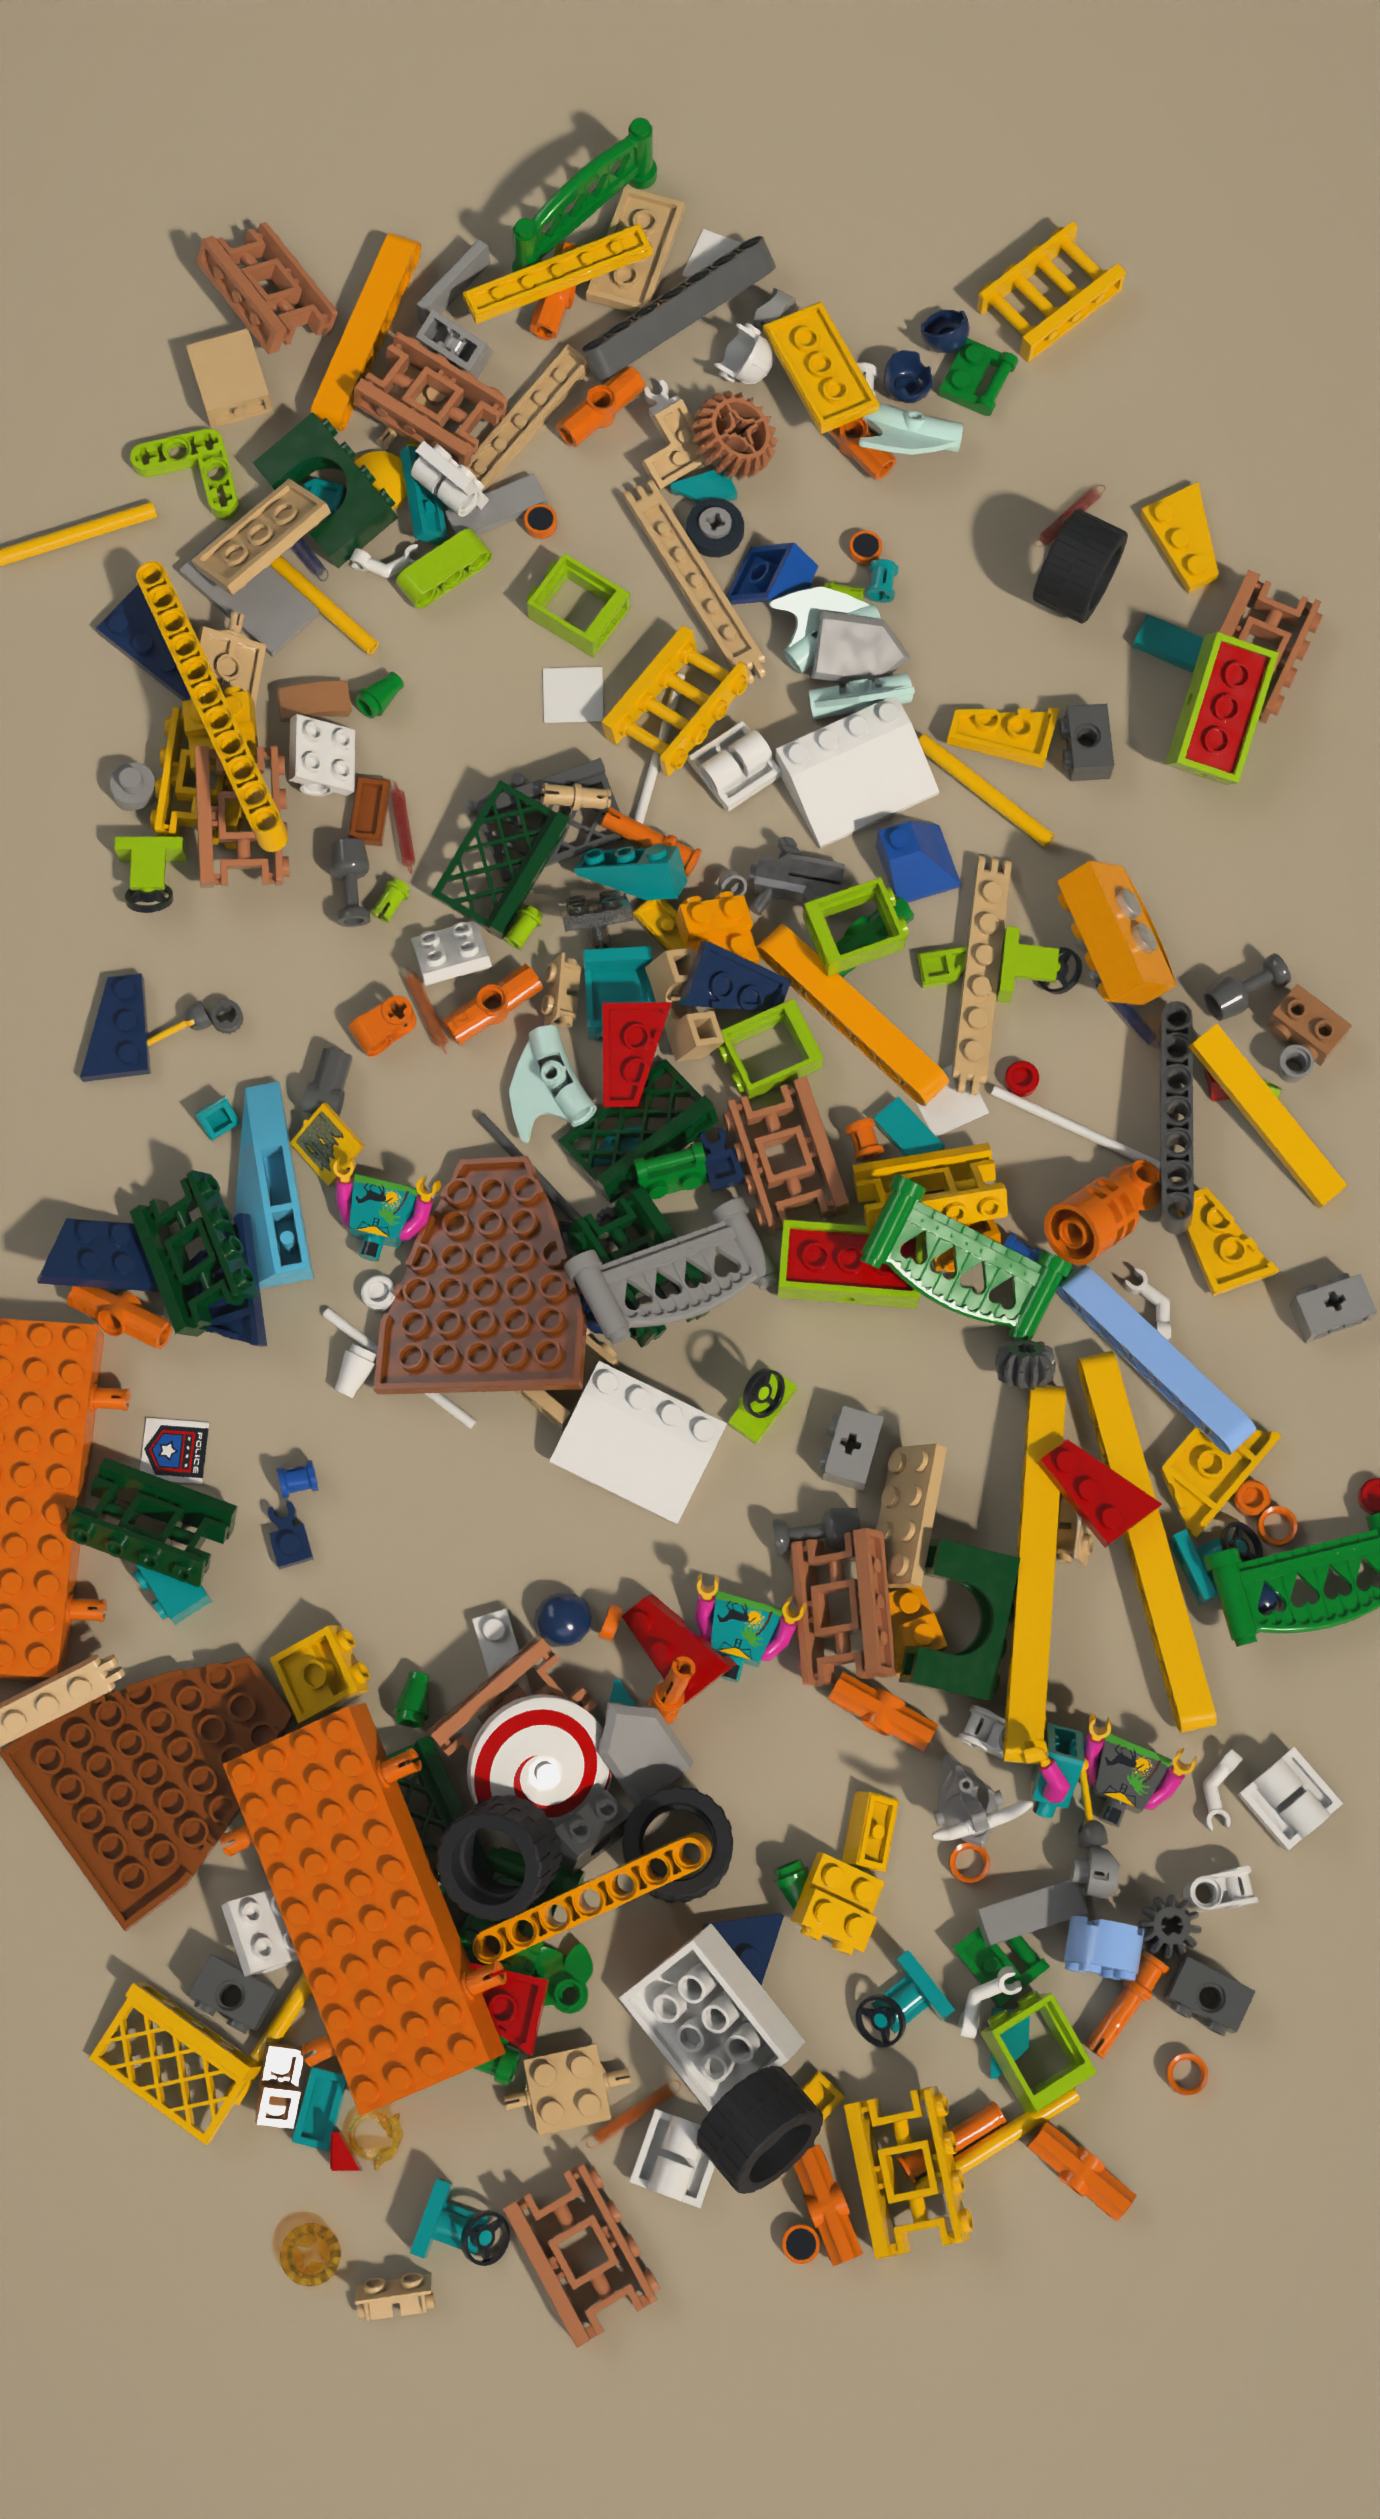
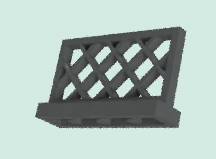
M601 758L515 788L540 804L541 797H544V794H541L543 783L572 786L574 783H579L582 787L586 788L601 784L603 789H611ZM611 789V797H608V799H611L610 807L620 812ZM504 792L500 794L495 802L498 814L517 810L515 799ZM489 798L474 803L476 817H478ZM520 802L522 809L528 808V806ZM549 804L548 808L552 810L554 805ZM589 808L598 812L591 828L574 821L573 819L578 810H573L570 815V826L588 833L583 845L577 847L563 842L569 830L568 828L545 867L625 838L617 833L605 835L595 830L601 815L609 813L607 810ZM491 809L487 817L494 816L493 809ZM517 816L516 820L512 818L503 820L513 825L509 836L515 834L517 827L523 829L519 816ZM543 817L538 829L544 826L548 819L547 817ZM491 823L481 826L487 842L500 839L493 836L489 826ZM526 825L528 832H529V831H533V830H537V829H535V828H532V827ZM592 835L595 836V837H597V838H599V839H596V840H594V841L589 842L590 839H591V837H592ZM510 842L506 843L508 849L526 856L527 850ZM497 846L489 847L495 863H502L505 855L504 850L502 849L500 853ZM561 847L567 849L566 851L558 853ZM506 868L498 869L503 882L511 880L510 872H507Z

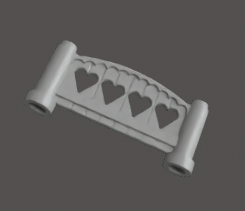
M741 1197L723 1203L712 1212V1216L717 1224L602 1264L595 1250H589L576 1255L564 1265L570 1280H576L606 1340H610L612 1345L629 1338L631 1335L629 1332L630 1328L652 1327L687 1320L720 1306L751 1283L758 1285L759 1289L762 1290L778 1281L776 1276L777 1270L747 1217L749 1209ZM715 1251L734 1262L738 1266L739 1272H728L726 1277L717 1276L714 1271ZM686 1261L707 1274L710 1282L707 1284L700 1282L696 1288L688 1287L685 1283ZM657 1272L678 1285L680 1294L670 1293L667 1299L659 1298L655 1293ZM627 1283L647 1295L651 1301L650 1305L640 1304L637 1310L629 1309L625 1304Z

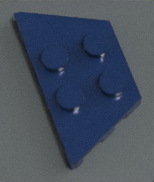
M240 1213L233 1218L235 1223L232 1226L236 1237L243 1245V1255L249 1269L255 1276V1285L259 1295L254 1299L245 1298V1302L240 1306L227 1304L225 1298H221L208 1307L214 1323L206 1327L207 1332L243 1341L253 1346L265 1347L267 1346L251 1218L249 1214ZM206 1249L200 1250L190 1260L192 1268L209 1257ZM222 1267L213 1273L216 1283L223 1278L226 1279ZM201 1282L193 1286L195 1297L204 1292Z
M67 1218L37 1278L38 1284L160 1292L134 1223Z
M772 1914L711 1923L762 1986L784 1915ZM710 1923L703 1924L702 1929H704V1928H705L706 1926H708Z

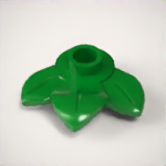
M579 1943L572 1948L566 1957L563 1953L553 1948L543 1946L536 1965L538 1978L550 1980L544 2006L554 2005L559 2011L567 2014L579 2012L588 2001L589 1994L586 1983L593 1973V1962L588 1950L583 1944ZM567 1988H574L577 1992V1997L572 2002L565 2001L563 1993Z

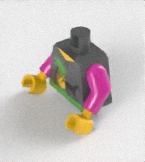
M1092 1714L1089 1718L1090 1733H1088L1084 1744V1758L1089 1762V1767L1086 1770L1088 1784L1092 1786L1091 1794L1105 1800L1098 1819L1106 1824L1119 1827L1125 1810L1139 1814L1143 1809H1155L1173 1796L1185 1778V1774L1191 1773L1197 1762L1196 1756L1189 1764H1184L1180 1761L1179 1758L1183 1754L1184 1748H1180L1176 1752L1173 1765H1171L1172 1759L1110 1734V1717L1107 1718V1724L1101 1728L1094 1725L1096 1714Z

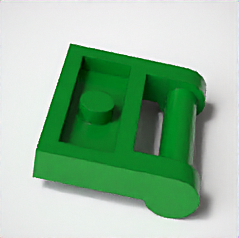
M968 338L966 343L960 348L940 386L938 396L981 415L990 416L996 406L994 401L1009 373L1015 370L1019 362L1018 358L1012 353H1001ZM989 366L997 367L984 395L976 396L975 393Z
M701 1141L690 1144L691 1148L644 1160V1157L633 1159L637 1188L643 1186L651 1199H659L670 1193L693 1190L700 1185L707 1184L706 1157Z
M980 1927L952 1948L980 1985L997 1978L998 1972L1002 1968L1013 1966L1016 1974L1007 1978L1004 1983L1012 1984L1015 1981H1020L1023 1989L1050 1967L1044 1958L1039 1959L1022 1936H1018L1007 1941L1029 1968L1021 1975L998 1944L986 1947ZM1002 1992L990 1998L1000 2008L1016 1994L1007 1995Z

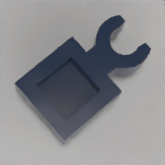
M722 1127L718 1128L719 1141L715 1143L707 1140L705 1132L700 1134L703 1149L706 1153H709V1155H705V1164L711 1192L745 1183L744 1173L735 1148L725 1150L726 1132Z
M291 1501L286 1502L289 1512L284 1518H278L273 1507L268 1508L270 1520L279 1529L269 1533L279 1570L314 1560L304 1523L295 1526L293 1524L296 1520L297 1512Z

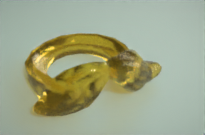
M373 2110L362 2116H356L348 2127L347 2136L352 2152L362 2159L373 2162L375 2170H379L381 2165L393 2159L398 2151L403 2138V2130L399 2122L400 2114L396 2113L393 2116H389L380 2111ZM369 2118L378 2121L382 2128L386 2130L387 2136L393 2139L392 2146L371 2149L361 2148L355 2139V2132L359 2123Z

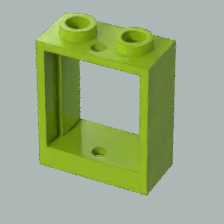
M566 553L562 555L558 562L553 561L549 565L543 582L539 587L534 586L526 598L529 619L592 658L596 656L631 608L630 593ZM567 579L606 602V605L585 633L545 609Z
M881 877L804 904L803 919L827 977L904 950L909 930L903 917L898 918L894 909L896 899L891 887L885 888ZM874 900L890 938L840 955L824 917Z
M794 998L721 1030L724 1043L716 1048L721 1061L724 1064L729 1062L734 1072L731 1074V1080L738 1093L744 1092L749 1101L823 1068L824 1056ZM785 1023L803 1061L752 1083L734 1045Z
M1035 1990L1017 2001L1020 2007L1008 2013L1007 2010H1003L987 2020L990 2026L980 2031L1024 2112H1038L1097 2073L1053 1993L1039 1994ZM1039 2010L1070 2065L1030 2090L1000 2034Z

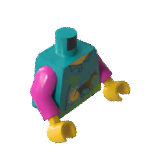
M338 1157L334 1162L333 1171L339 1177L336 1180V1204L342 1223L350 1229L352 1237L363 1240L359 1256L363 1259L377 1262L380 1259L383 1245L399 1248L403 1241L410 1240L427 1223L433 1204L431 1196L440 1190L441 1182L439 1180L435 1181L433 1190H429L425 1186L427 1175L418 1180L416 1188L355 1174L353 1180L350 1176L356 1168V1160L351 1157L350 1169L343 1170L339 1166L340 1157Z
M701 1573L697 1580L699 1594L695 1616L700 1636L703 1635L712 1643L711 1647L721 1656H728L737 1663L720 1678L739 1682L744 1664L759 1667L761 1661H771L789 1645L797 1627V1621L805 1613L807 1605L804 1602L801 1610L795 1612L791 1610L789 1605L793 1597H789L781 1609L718 1591L719 1577L715 1575L714 1585L707 1587L702 1583L703 1573Z
M1045 1714L1044 1740L1025 1741L1026 1749L1024 1750V1756L1027 1764L1040 1762L1039 1765L1034 1766L1031 1777L1032 1799L1035 1800L1032 1810L1038 1816L1052 1818L1056 1807H1069L1084 1765L1083 1732L1059 1726L1052 1722L1048 1723Z

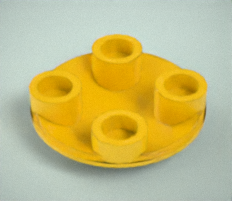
M375 451L364 454L356 459L354 463L358 468L365 465L376 478V481L372 484L378 492L384 488L396 504L391 508L398 509L402 507L407 496L401 458L389 452Z

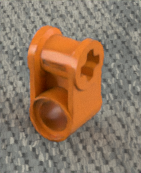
M396 995L389 997L372 1010L358 1016L350 1023L348 1029L368 1057H373L382 1053L392 1043L410 1033L415 1028L416 1016L410 1001L406 997ZM400 1012L404 1017L399 1019L394 1014Z

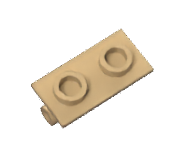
M563 952L549 962L545 969L544 980L548 982L547 994L544 996L541 1006V1012L545 1014L544 1026L559 1020L560 1026L572 1027L573 1022L577 1020L578 997L567 995V991H579L581 967L578 965V960L572 958L565 959V953Z
M1063 1496L1061 1498L1059 1522L1072 1525L1071 1529H1058L1056 1544L1058 1561L1072 1563L1074 1557L1080 1564L1087 1566L1088 1556H1092L1094 1551V1537L1091 1535L1089 1527Z
M411 2272L397 2279L371 2278L362 2284H356L355 2305H357L359 2319L366 2318V2321L392 2318L394 2317L392 2305L394 2303H399L401 2316L428 2313L429 2308H435L434 2293L432 2292V2274L422 2275L419 2272Z

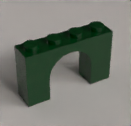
M312 412L256 459L253 464L274 490L288 479L299 484L309 474L321 469H335L345 474L347 493L342 505L334 514L310 533L331 561L340 568L351 558L355 548L362 549L399 517L391 508L396 503L385 489L382 488L378 492L372 485L376 478L367 467L363 465L358 468L353 462L358 457L345 441L339 445L334 439L338 432L327 418L320 421Z
M930 1539L924 1575L954 1582L965 1587L974 1596L978 1604L980 1626L972 1643L958 1653L949 1654L918 1646H906L899 1682L976 1700H993V1695L997 1693L1000 1685V1675L998 1674L1000 1660L1005 1656L1007 1650V1639L1005 1638L1007 1624L1011 1622L1014 1615L1012 1599L1014 1589L1017 1587L1021 1558L945 1539Z

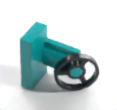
M1241 1522L1228 1524L1222 1529L1219 1538L1195 1548L1186 1529L1174 1534L1168 1541L1199 1606L1212 1601L1218 1595L1211 1582L1214 1580L1212 1572L1206 1571L1203 1561L1204 1556L1238 1548L1240 1558L1244 1561L1263 1557V1549L1258 1536L1249 1526ZM1230 1528H1235L1233 1537L1231 1539L1228 1534V1531ZM1242 1531L1252 1541L1255 1549V1556L1250 1552L1249 1545L1247 1541L1243 1538Z
M909 1950L895 1960V1963L905 1974V1977L883 1995L875 1994L867 1997L859 2004L856 2010L857 2028L863 2038L872 2045L878 2047L894 2045L904 2035L906 2024L928 2006H930L940 2021L955 2011L951 2003ZM875 2000L872 2003L875 2009L864 2007L867 2002ZM862 2015L871 2019L873 2027L881 2032L882 2041L869 2034L863 2024ZM890 2029L894 2034L898 2032L897 2037L893 2040H890Z
M436 2178L410 2254L423 2259L427 2258L434 2239L461 2249L464 2256L474 2264L488 2266L497 2262L506 2252L510 2241V2229L506 2219L494 2211L483 2210L475 2213L448 2203L447 2200L453 2183ZM486 2216H495L497 2219L487 2224L489 2217ZM502 2225V2243L497 2252L490 2257L489 2248L495 2241V2231ZM479 2248L483 2260H476L471 2254L476 2255Z

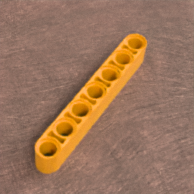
M393 233L387 234L318 389L310 414L313 412L320 421L327 418L338 431L343 432L353 413L355 408L354 387L361 378L365 380V376L373 367L418 264L421 254V242Z
M780 924L756 947L758 955L777 974L791 980L790 986L916 1103L926 1106L949 1083L945 1072L838 973L827 977L819 955L787 926Z
M701 1833L687 1834L529 1907L522 1913L519 1912L515 1917L503 1919L490 1925L476 1935L473 1940V1953L482 1963L491 1964L495 1960L501 1961L694 1872L711 1857V1842ZM686 1843H694L699 1847L701 1851L700 1860L691 1861L686 1857L684 1853ZM658 1858L665 1862L667 1865L666 1876H657L651 1870L652 1859ZM619 1874H627L631 1877L634 1883L631 1892L623 1891L619 1887L617 1882ZM587 1889L598 1893L600 1897L599 1907H591L587 1904L584 1898ZM553 1905H560L565 1909L567 1914L565 1922H558L553 1918L551 1913ZM520 1920H526L533 1926L534 1932L531 1938L525 1937L520 1933L518 1928ZM488 1935L494 1936L499 1940L500 1951L498 1953L492 1952L487 1948L485 1941Z

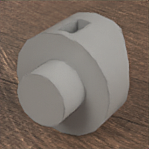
M773 288L771 300L757 308L753 319V326L763 332L764 324L796 312L793 310L795 298L777 288Z
M137 762L125 763L112 773L110 790L118 807L122 810H139L150 806L158 799L155 797V777L144 764Z
M1090 1847L1087 1859L1074 1857L1071 1882L1084 1884L1085 1897L1104 1899L1117 1890L1120 1864L1108 1849ZM1094 1872H1103V1875L1094 1874Z

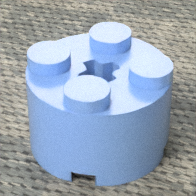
M1071 1916L1064 1961L1066 1962L1065 1970L1079 1973L1099 1974V1977L1112 1980L1135 1981L1139 1971L1145 1929H1138L1137 1926L1099 1919L1090 1922L1087 1921L1088 1917Z

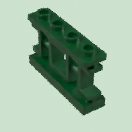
M191 1170L186 1174L187 1178L180 1180L185 1197L169 1207L167 1201L153 1199L149 1202V1206L138 1205L129 1212L175 1334L198 1337L207 1331L206 1326L214 1323L208 1309L209 1306L223 1297L227 1304L240 1306L245 1302V1298L254 1299L259 1293L255 1285V1276L249 1269L243 1255V1245L236 1237L231 1224V1214L224 1206L219 1193L220 1186L217 1180L211 1174ZM199 1207L202 1217L192 1221L190 1212ZM177 1221L180 1231L171 1236L168 1225L170 1226ZM201 1236L209 1257L192 1268L184 1246ZM222 1267L226 1279L223 1278L216 1283L213 1273ZM201 1282L204 1292L195 1297L191 1286Z
M643 1186L631 1191L627 1198L618 1199L612 1208L618 1219L600 1227L590 1213L584 1218L579 1217L575 1219L567 1231L569 1243L575 1252L580 1254L585 1251L595 1250L602 1264L677 1238ZM633 1224L641 1238L630 1242L623 1229ZM610 1236L618 1249L607 1255L599 1241ZM686 1261V1285L690 1288H696L700 1282L707 1284L698 1268ZM657 1272L655 1293L659 1298L667 1299L661 1286L669 1283L670 1280ZM672 1282L677 1292L680 1294L679 1286ZM629 1283L626 1286L625 1304L629 1309L637 1310L640 1305L637 1299L645 1294ZM710 1311L698 1315L696 1317L687 1319L686 1321L689 1323L694 1319L698 1320L701 1317L707 1315ZM665 1325L630 1328L629 1332L631 1333L630 1337L635 1339L642 1348L648 1345L651 1340L660 1338L667 1328Z
M105 1457L99 1466L98 1477L95 1476L92 1481L91 1496L101 1500L94 1510L76 1505L74 1510L68 1515L66 1537L78 1544L89 1546L113 1557L124 1559L148 1570L175 1578L180 1582L199 1587L203 1581L204 1573H207L211 1559V1554L200 1550L206 1538L224 1544L226 1539H229L234 1531L237 1506ZM119 1499L131 1505L129 1508L115 1504V1501ZM142 1514L167 1523V1526L162 1534L159 1535L137 1527L134 1523L139 1515ZM108 1516L120 1522L117 1526L103 1520ZM184 1523L198 1529L193 1533L182 1529L181 1526ZM176 1541L187 1545L184 1551L171 1546V1542Z

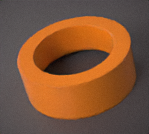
M1272 1506L1266 1509L1259 1516L1256 1523V1531L1259 1538L1265 1544L1272 1547H1281L1288 1544L1295 1537L1298 1529L1295 1515L1289 1509L1282 1506ZM1272 1514L1283 1516L1289 1524V1534L1287 1537L1280 1540L1269 1537L1264 1530L1265 1518Z
M969 1842L957 1846L949 1858L951 1874L956 1880L964 1884H974L981 1881L987 1875L990 1868V1858L987 1851L983 1847L981 1848ZM963 1850H974L979 1853L983 1860L982 1871L975 1877H965L956 1868V1857Z
M1183 2053L1174 2056L1168 2062L1165 2077L1169 2087L1174 2092L1185 2096L1194 2095L1206 2086L1208 2069L1204 2061L1197 2055ZM1181 2060H1190L1199 2068V2082L1191 2089H1183L1174 2081L1173 2069Z

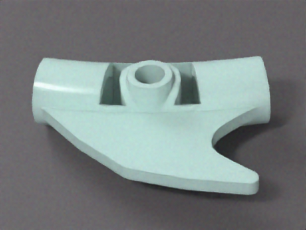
M879 403V411L863 417L868 424V430L880 434V436L861 437L859 439V446L910 455L941 450L956 453L959 451L963 423L924 416L917 411H905Z
M821 586L794 591L769 602L771 608L789 611L796 618L795 631L787 648L783 650V654L789 664L799 674L813 666L820 611L881 619L875 604H867L848 594Z
M906 673L876 678L874 682L868 680V678L849 681L844 688L836 685L809 690L813 719L817 720L856 713L891 697H898L901 704L912 702L915 689L912 687L910 677Z
M553 1025L541 1026L530 1031L528 1034L529 1041L519 1059L509 1088L513 1118L523 1143L529 1142L534 1121L540 1115L549 1114L559 1117L575 1127L588 1121L597 1109L582 1087L569 1062L558 1027Z

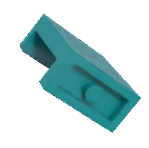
M652 946L583 950L588 1039L595 1038L596 1041L603 1042L602 1003L655 1002L654 993L645 969L652 962Z

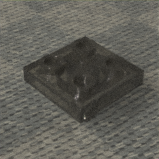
M618 890L601 892L598 898L586 899L582 895L572 896L565 899L566 903L559 904L560 916L565 932L588 928L591 949H600L599 940L602 942L603 949L612 948L608 925L633 921L632 910L626 893L619 894Z

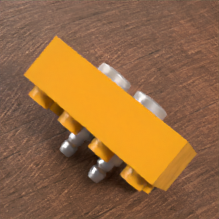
M1089 860L1057 881L1062 891L1058 894V901L1066 911L1071 912L1075 921L1071 924V930L1077 938L1074 943L1078 949L1087 947L1088 952L1084 955V958L1090 968L1088 975L1091 979L1100 977L1102 982L1098 984V990L1104 1000L1107 1002L1145 1005L1177 986L1172 967L1157 930L1123 866Z

